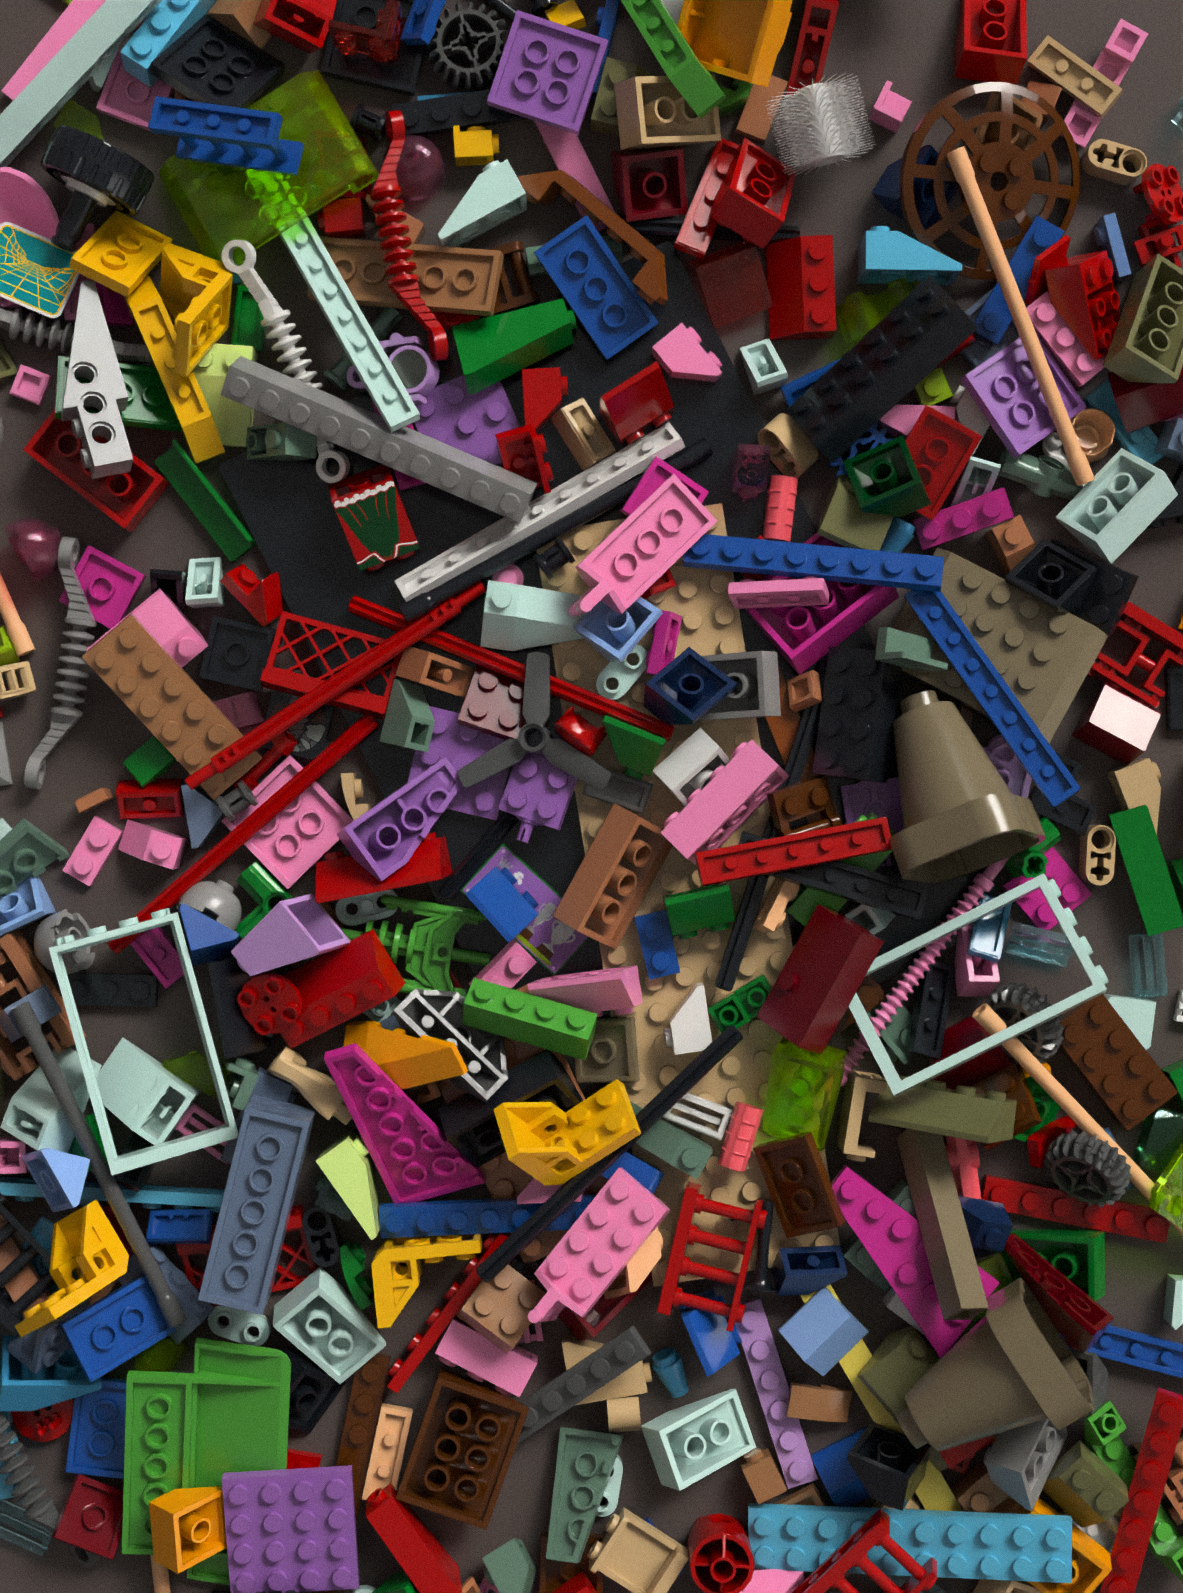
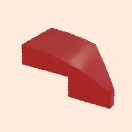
M1068 1115L1048 1123L1027 1138L1030 1166L1041 1169L1045 1165L1043 1162L1050 1143L1056 1137H1059L1062 1132L1069 1134L1077 1125Z

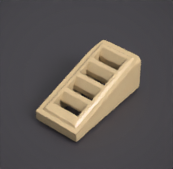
M28 661L0 666V701L27 696L36 691ZM4 674L7 680L9 691H6L2 677V675Z

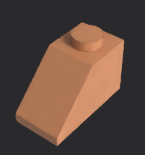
M1021 515L985 533L1006 576L1035 548V543Z
M409 647L402 653L395 676L465 698L475 668L429 651Z

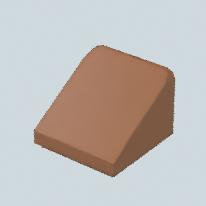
M1029 81L1026 87L1040 95L1054 108L1062 90L1060 86ZM1023 97L1021 101L1044 115L1042 121L1047 123L1050 115L1039 105Z

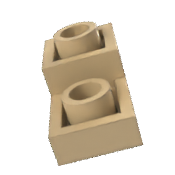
M341 773L342 788L347 807L353 820H356L371 809V804H358V798H363L362 779H357L356 773Z

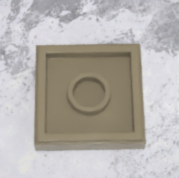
M635 1017L597 1018L595 1034L586 1060L574 1058L577 1083H611L616 1079L623 1083L640 1080Z

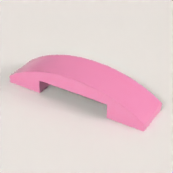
M1120 19L1094 63L1093 68L1119 86L1148 33ZM1075 99L1064 118L1074 143L1083 149L1088 144L1101 120L1099 116Z

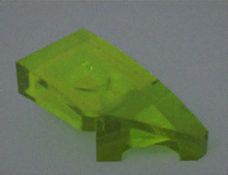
M70 99L54 122L53 128L56 129L60 125L70 126L104 141L98 117Z
M193 1051L183 1057L172 1060L167 1058L162 1061V1067L213 1098L217 1095L205 1054H198L197 1051ZM219 1062L225 1082L231 1071L227 1070L225 1065Z

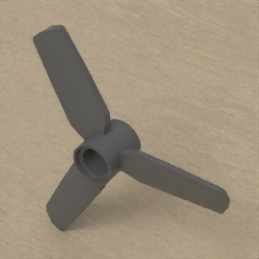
M541 652L529 653L526 662L522 713L527 724L520 729L518 738L504 741L459 769L458 776L464 787L469 788L519 763L529 751L533 754H544L549 763L597 790L603 791L610 782L611 773L562 739H553L551 732L544 727L550 716V657L548 654ZM540 730L543 737L542 742L536 747H531L529 736L532 732Z

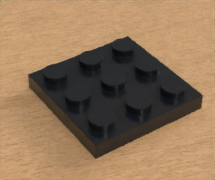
M337 0L321 74L415 96L426 45L409 46L400 40L414 0Z
M205 14L151 62L149 73L195 102L247 108L284 73L285 64L208 14Z

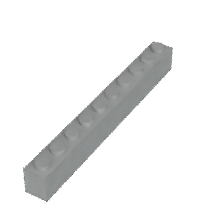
M239 357L229 367L221 395L516 522H521L528 509L538 484L534 481L406 426L391 433L382 416L245 357Z

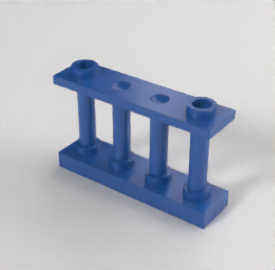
M155 96L148 128L152 133L180 137L175 155L178 159L297 176L304 148L302 142L278 139L283 121L279 113Z

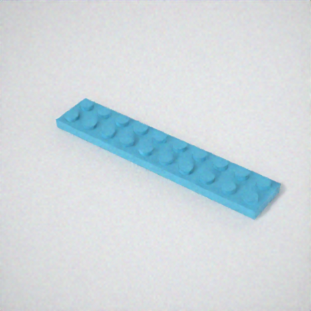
M749 1503L748 1538L753 1554L754 1569L814 1572L880 1508ZM881 1508L890 1517L889 1536L921 1566L933 1557L937 1561V1577L1072 1583L1071 1516L903 1509L901 1511L898 1509ZM874 1545L867 1552V1558L885 1575L912 1576L881 1545L878 1547ZM853 1566L846 1572L850 1574H865L859 1567L854 1568Z

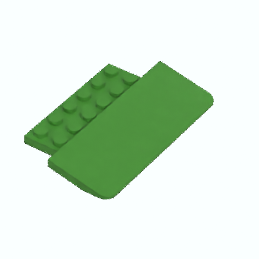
M196 1337L194 1373L128 1371L126 1380L122 1554L153 1555L149 1501L174 1489L222 1487L223 1473L287 1469L291 1361L283 1351ZM227 1548L188 1568L187 1579L230 1585Z

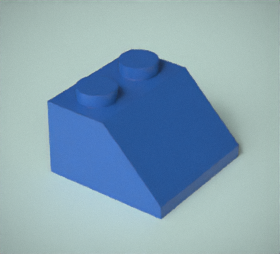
M496 866L465 895L509 943L539 915V912L535 909L539 903L527 890L522 894L514 884L518 880L506 867L500 870Z
M714 1289L696 1295L726 1303L723 1295L716 1296ZM679 1305L682 1319L707 1377L714 1374L740 1354L737 1344L742 1342L736 1325L733 1332L726 1331L728 1322L725 1316Z

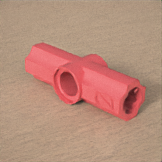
M944 1135V1145L958 1196L981 1199L977 1168H980V1156L976 1141Z

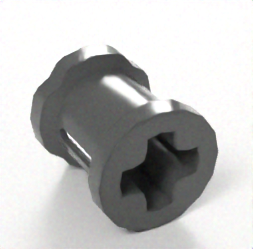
M243 780L238 782L237 788L224 797L218 796L215 798L218 806L231 822L236 820V815L250 805L255 807L258 804L255 795ZM240 797L243 798L242 800H240V801L237 802L236 804H234V805L231 804L232 802H234V801L237 800L238 798H240Z

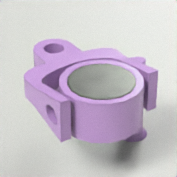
M393 333L390 336V340L379 341L386 355L391 349H396L390 355L389 360L414 404H427V398L424 396L435 388L440 371L437 361H433L431 355L422 350L424 341L417 336L404 337L399 333ZM352 365L347 371V382L357 390L367 391L363 382L359 381L361 379Z

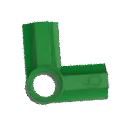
M1042 817L1039 819L1046 839L1028 850L1011 856L1004 865L1013 878L1021 876L1035 878L1046 873L1048 860L1043 853L1061 840L1059 831L1048 818Z
M258 861L249 866L237 878L238 883L259 904L238 924L236 931L239 933V936L243 939L273 909L272 903L276 897H282L284 900L294 898L293 895L286 892Z

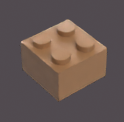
M507 1265L490 1282L486 1283L481 1280L456 1316L507 1354L515 1347L532 1323L528 1319V1313L535 1308L546 1293L510 1265Z

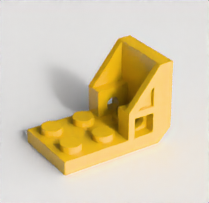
M168 242L162 248L160 296L170 318L174 322V331L177 332V339L172 352V357L175 359L174 373L187 377L229 328L233 274L221 261Z
M618 1079L567 1112H564L552 1102H503L493 1109L508 1160L545 1186L564 1184L642 1134L625 1086Z
M97 1199L53 1224L49 1272L59 1290L48 1296V1299L44 1302L36 1304L23 1313L26 1319L15 1325L20 1337L54 1321L127 1273L129 1254ZM73 1270L75 1271L76 1275L78 1276V1278H79L78 1280H75V1279L73 1278V1276H72V1271H73Z
M466 1234L387 1238L376 1251L371 1263L378 1329L392 1326L419 1286L420 1276L423 1273L422 1259H424L425 1263H437L443 1261L445 1256L456 1255L457 1260L475 1258V1253H481L483 1235Z

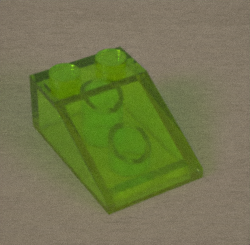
M783 1037L773 1050L762 1133L782 1139L811 1132L818 1150L823 1151L843 1079L847 1051L826 1046L821 1055L799 1048Z

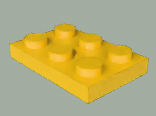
M116 210L71 257L69 268L112 289L114 292L128 297L162 259V248L168 242L172 243L173 239Z

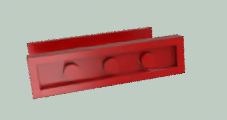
M688 1182L685 1188L657 1312L670 1315L673 1306L679 1308V1305L728 1317L726 1331L733 1332L735 1323H742L746 1306L740 1304L756 1231L757 1229H764L768 1211L762 1210L763 1200L759 1199L756 1201L754 1211L705 1199V1195L699 1194L701 1185ZM701 1211L750 1223L747 1242L697 1230L698 1226L692 1225L694 1214H701ZM695 1242L742 1254L743 1260L740 1272L735 1273L690 1261V1257L685 1256L687 1244L693 1245ZM691 1274L736 1286L732 1305L683 1292V1288L678 1287L680 1275L686 1276Z
M880 1508L792 1593H825L830 1587L838 1589L841 1593H860L844 1578L845 1573L852 1566L854 1568L859 1567L885 1593H920L922 1590L928 1591L937 1580V1561L931 1557L923 1566L916 1562L889 1536L890 1517ZM874 1545L877 1547L881 1545L912 1575L900 1588L867 1558V1552Z

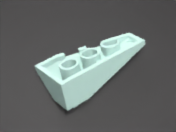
M488 580L480 647L518 651L526 648L584 639L574 628L587 613L575 618L568 614V608L582 595Z

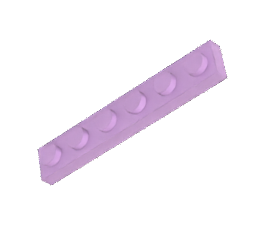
M760 1296L740 1302V1304L746 1305L742 1323L735 1324L742 1340L744 1353L787 1487L790 1489L818 1480L799 1418L786 1416L789 1386Z

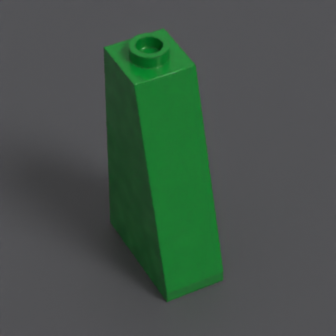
M563 298L452 326L469 395L476 394L574 343L572 330L577 329L573 309L567 311Z

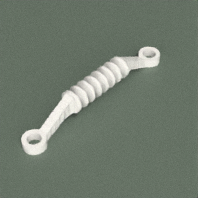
M246 240L229 241L222 250L223 264L228 270L239 275L246 287L249 288L248 290L253 295L255 301L259 303L258 306L264 317L260 321L261 326L273 327L266 337L267 339H278V342L271 347L272 351L283 350L284 352L276 359L277 362L289 363L282 373L294 374V379L320 389L323 386L321 382L311 383L310 381L318 374L317 371L305 370L312 363V360L300 359V356L307 350L306 347L295 348V344L302 338L301 335L290 336L289 334L296 327V324L284 323V320L291 315L290 310H283L254 269L257 257L254 247ZM237 247L242 248L246 255L245 261L241 266L237 265L232 257L233 251ZM317 436L316 446L318 447L319 454L316 461L317 474L328 483L342 481L350 471L349 459L341 451L335 450L332 442ZM329 458H334L339 463L340 469L337 475L330 474L326 468Z

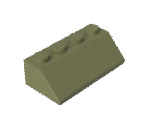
M1156 254L1134 276L1103 363L1104 367L1128 382L1174 384L1178 381L1183 366V269L1160 254Z
M899 1075V1077H900L901 1080H903V1079L909 1077V1076ZM933 1080L927 1081V1085L921 1084L895 1097L887 1083L886 1093L878 1095L868 1115V1121L988 1144L1013 1139L1017 1100L1006 1099V1093L998 1091H987L986 1095L977 1094L976 1088L958 1085L956 1090L948 1089L945 1082Z
M913 1326L889 1332L858 1377L899 1424L897 1413L908 1407L905 1393L940 1360V1357ZM931 1445L928 1460L938 1471H943L948 1466L940 1453Z

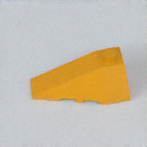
M375 1021L349 1022L346 1025L344 1046L356 1043L401 1090L464 1075L468 1071L455 1043L422 1035L420 1038L406 1035L405 1029L396 1027L391 1031L382 1028L381 1023Z

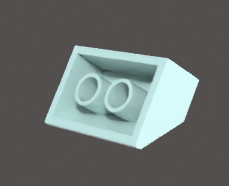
M1123 448L1094 476L1095 479L1088 482L1056 516V519L1090 552L1110 564L1129 547L1178 495L1164 471Z

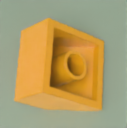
M221 1486L174 1489L149 1501L155 1562L179 1574L227 1548L223 1491Z

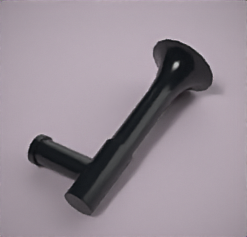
M762 1199V1210L768 1212L764 1229H757L758 1242L754 1276L749 1284L744 1285V1288L756 1292H775L777 1289L771 1285L768 1277L769 1244L772 1232L774 1203L772 1200Z

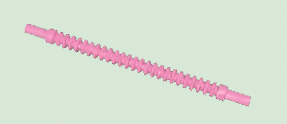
M1009 858L987 866L982 874L978 873L973 879L974 885L968 886L969 892L962 894L964 899L962 901L958 900V907L951 909L953 914L946 915L947 922L972 910L974 905L979 906L978 899L985 898L983 893L989 892L994 886L992 881ZM957 931L925 946L924 952L919 951L920 958L913 959L914 966H908L909 972L902 974L904 979L897 981L898 987L891 989L893 991L892 995H886L887 1002L880 1003L882 1008L875 1010V1017H870L879 1037L881 1036L879 1031L881 1029L886 1030L885 1023L892 1022L890 1019L891 1015H897L896 1008L903 1007L901 1002L908 1000L907 994L914 992L912 990L914 985L919 986L918 979L925 978L923 975L924 971H930L928 966L936 963L934 958L941 956L940 950H946L945 943L952 942L950 937L952 934L957 935ZM861 1031L858 1033L860 1038L853 1039L854 1046H848L849 1052L842 1054L844 1059L837 1061V1068H831L827 1074L828 1080L810 1102L817 1110L820 1111L838 1086H844L848 1080L847 1074H853L852 1067L859 1066L857 1062L859 1058L864 1059L863 1052L870 1051Z

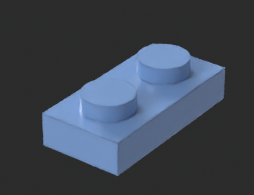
M1107 214L1102 216L1096 223L1094 237L1097 245L1102 246L1103 251L1107 250L1108 259L1113 264L1112 279L1113 284L1126 280L1131 275V270L1116 214Z

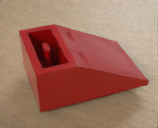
M262 0L253 25L311 54L321 49L333 20L337 0Z
M1107 250L1072 256L1044 270L1050 301L1094 360L1106 355L1120 318L1118 310L1120 303L1119 295L1114 289L1112 279L1113 264L1108 259Z

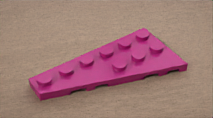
M356 1043L325 1052L324 1061L394 1203L419 1202L485 1183L486 1175L482 1170L474 1166L446 1139L445 1133Z
M844 1165L831 1182L844 1218L939 1357L942 1358L971 1320L943 1319L918 1219L848 1166ZM977 1265L987 1298L993 1293L1000 1282Z

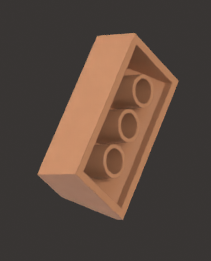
M614 803L553 917L574 930L616 950L673 846L660 833L663 829Z

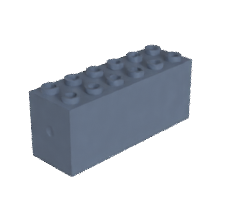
M253 1095L245 1107L198 1300L263 1315L271 1295L316 1113L315 1109Z

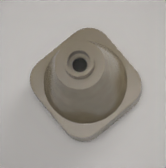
M928 690L913 694L899 703L902 715L893 722V735L904 829L893 835L889 842L903 879L928 884L950 881L1028 850L1046 839L1033 801L1012 794L953 702H939L936 692Z
M1018 1278L987 1297L986 1300L989 1308L986 1310V1315L905 1393L908 1407L897 1413V1419L906 1437L916 1449L930 1443L935 1450L941 1452L1047 1418L1058 1430H1061L1095 1409L1092 1387L1081 1365L1022 1278Z

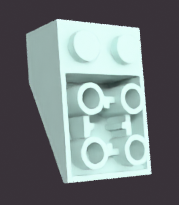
M124 1037L115 1047L97 1076V1083L104 1106L132 1131L153 1145L167 1142L201 1092L196 1086Z
M69 1047L58 1054L54 1049L52 1053L83 1113L90 1096L78 1052ZM91 1059L97 1079L102 1065ZM39 1066L11 1097L0 1128L35 1150L50 1148L68 1153L75 1135Z

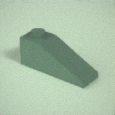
M630 1101L636 1116L643 1108ZM662 1118L635 1142L668 1164L696 1179L700 1176L713 1152L711 1145Z

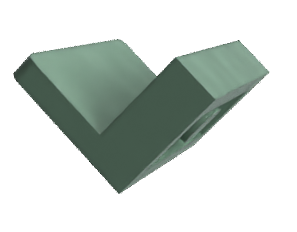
M890 627L878 628L875 660L918 672L944 671L948 669V663L931 659L932 639Z

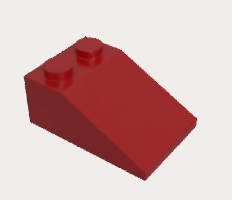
M961 0L955 46L954 78L982 82H1007L1017 85L1027 60L1026 0Z
M744 138L714 198L709 216L714 218L719 225L728 227L741 235L748 243L756 244L764 249L784 223L797 173L795 171L797 170H793L789 165Z
M657 361L601 396L599 414L619 445L626 441L631 445L645 435L643 430L652 424L655 428H658L672 418L670 413L674 410V403Z

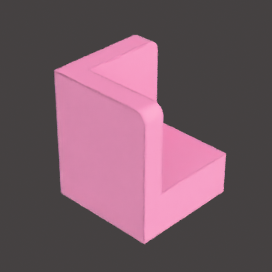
M887 80L871 111L869 120L896 133L912 101L890 91L893 83Z

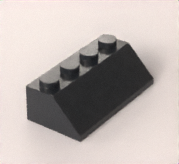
M545 1049L515 1067L508 1069V1079L486 1102L466 1093L440 1107L438 1111L446 1139L474 1166L479 1167L506 1152L493 1110L503 1102H552L561 1110L567 1112L582 1102L583 1099L563 1064L550 1050Z

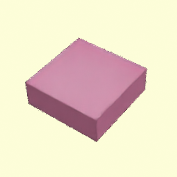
M21 364L9 394L41 407L53 377Z

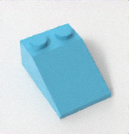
M887 226L871 227L870 231L865 232L858 245L857 284L918 285L930 275L939 285H952L962 272L961 263L899 231H890V228Z

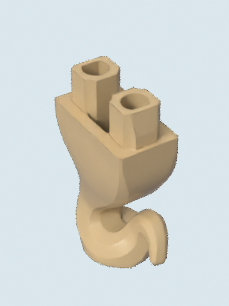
M285 1046L273 1060L267 1071L291 1083L303 1098L324 1118L329 1120L333 1115L347 1125L352 1116L334 1079L322 1072L305 1067L307 1065L305 1059L296 1051Z

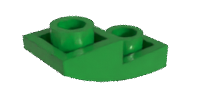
M153 736L123 762V765L138 784L144 788L166 773L168 767L177 760Z
M764 973L708 1007L707 1010L720 1032L722 1033L730 1025L738 1029L757 1016L772 986Z
M346 1239L340 1247L342 1269L349 1290L357 1305L363 1311L374 1300V1295L372 1294L374 1292L373 1285L366 1276L360 1277L359 1275L365 1269L366 1262L364 1260L367 1257L358 1243L352 1244L349 1239Z

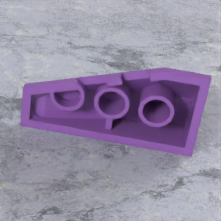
M444 757L344 827L336 835L354 860L381 882L408 863L417 847L425 839L432 826L445 811L463 784L454 767Z

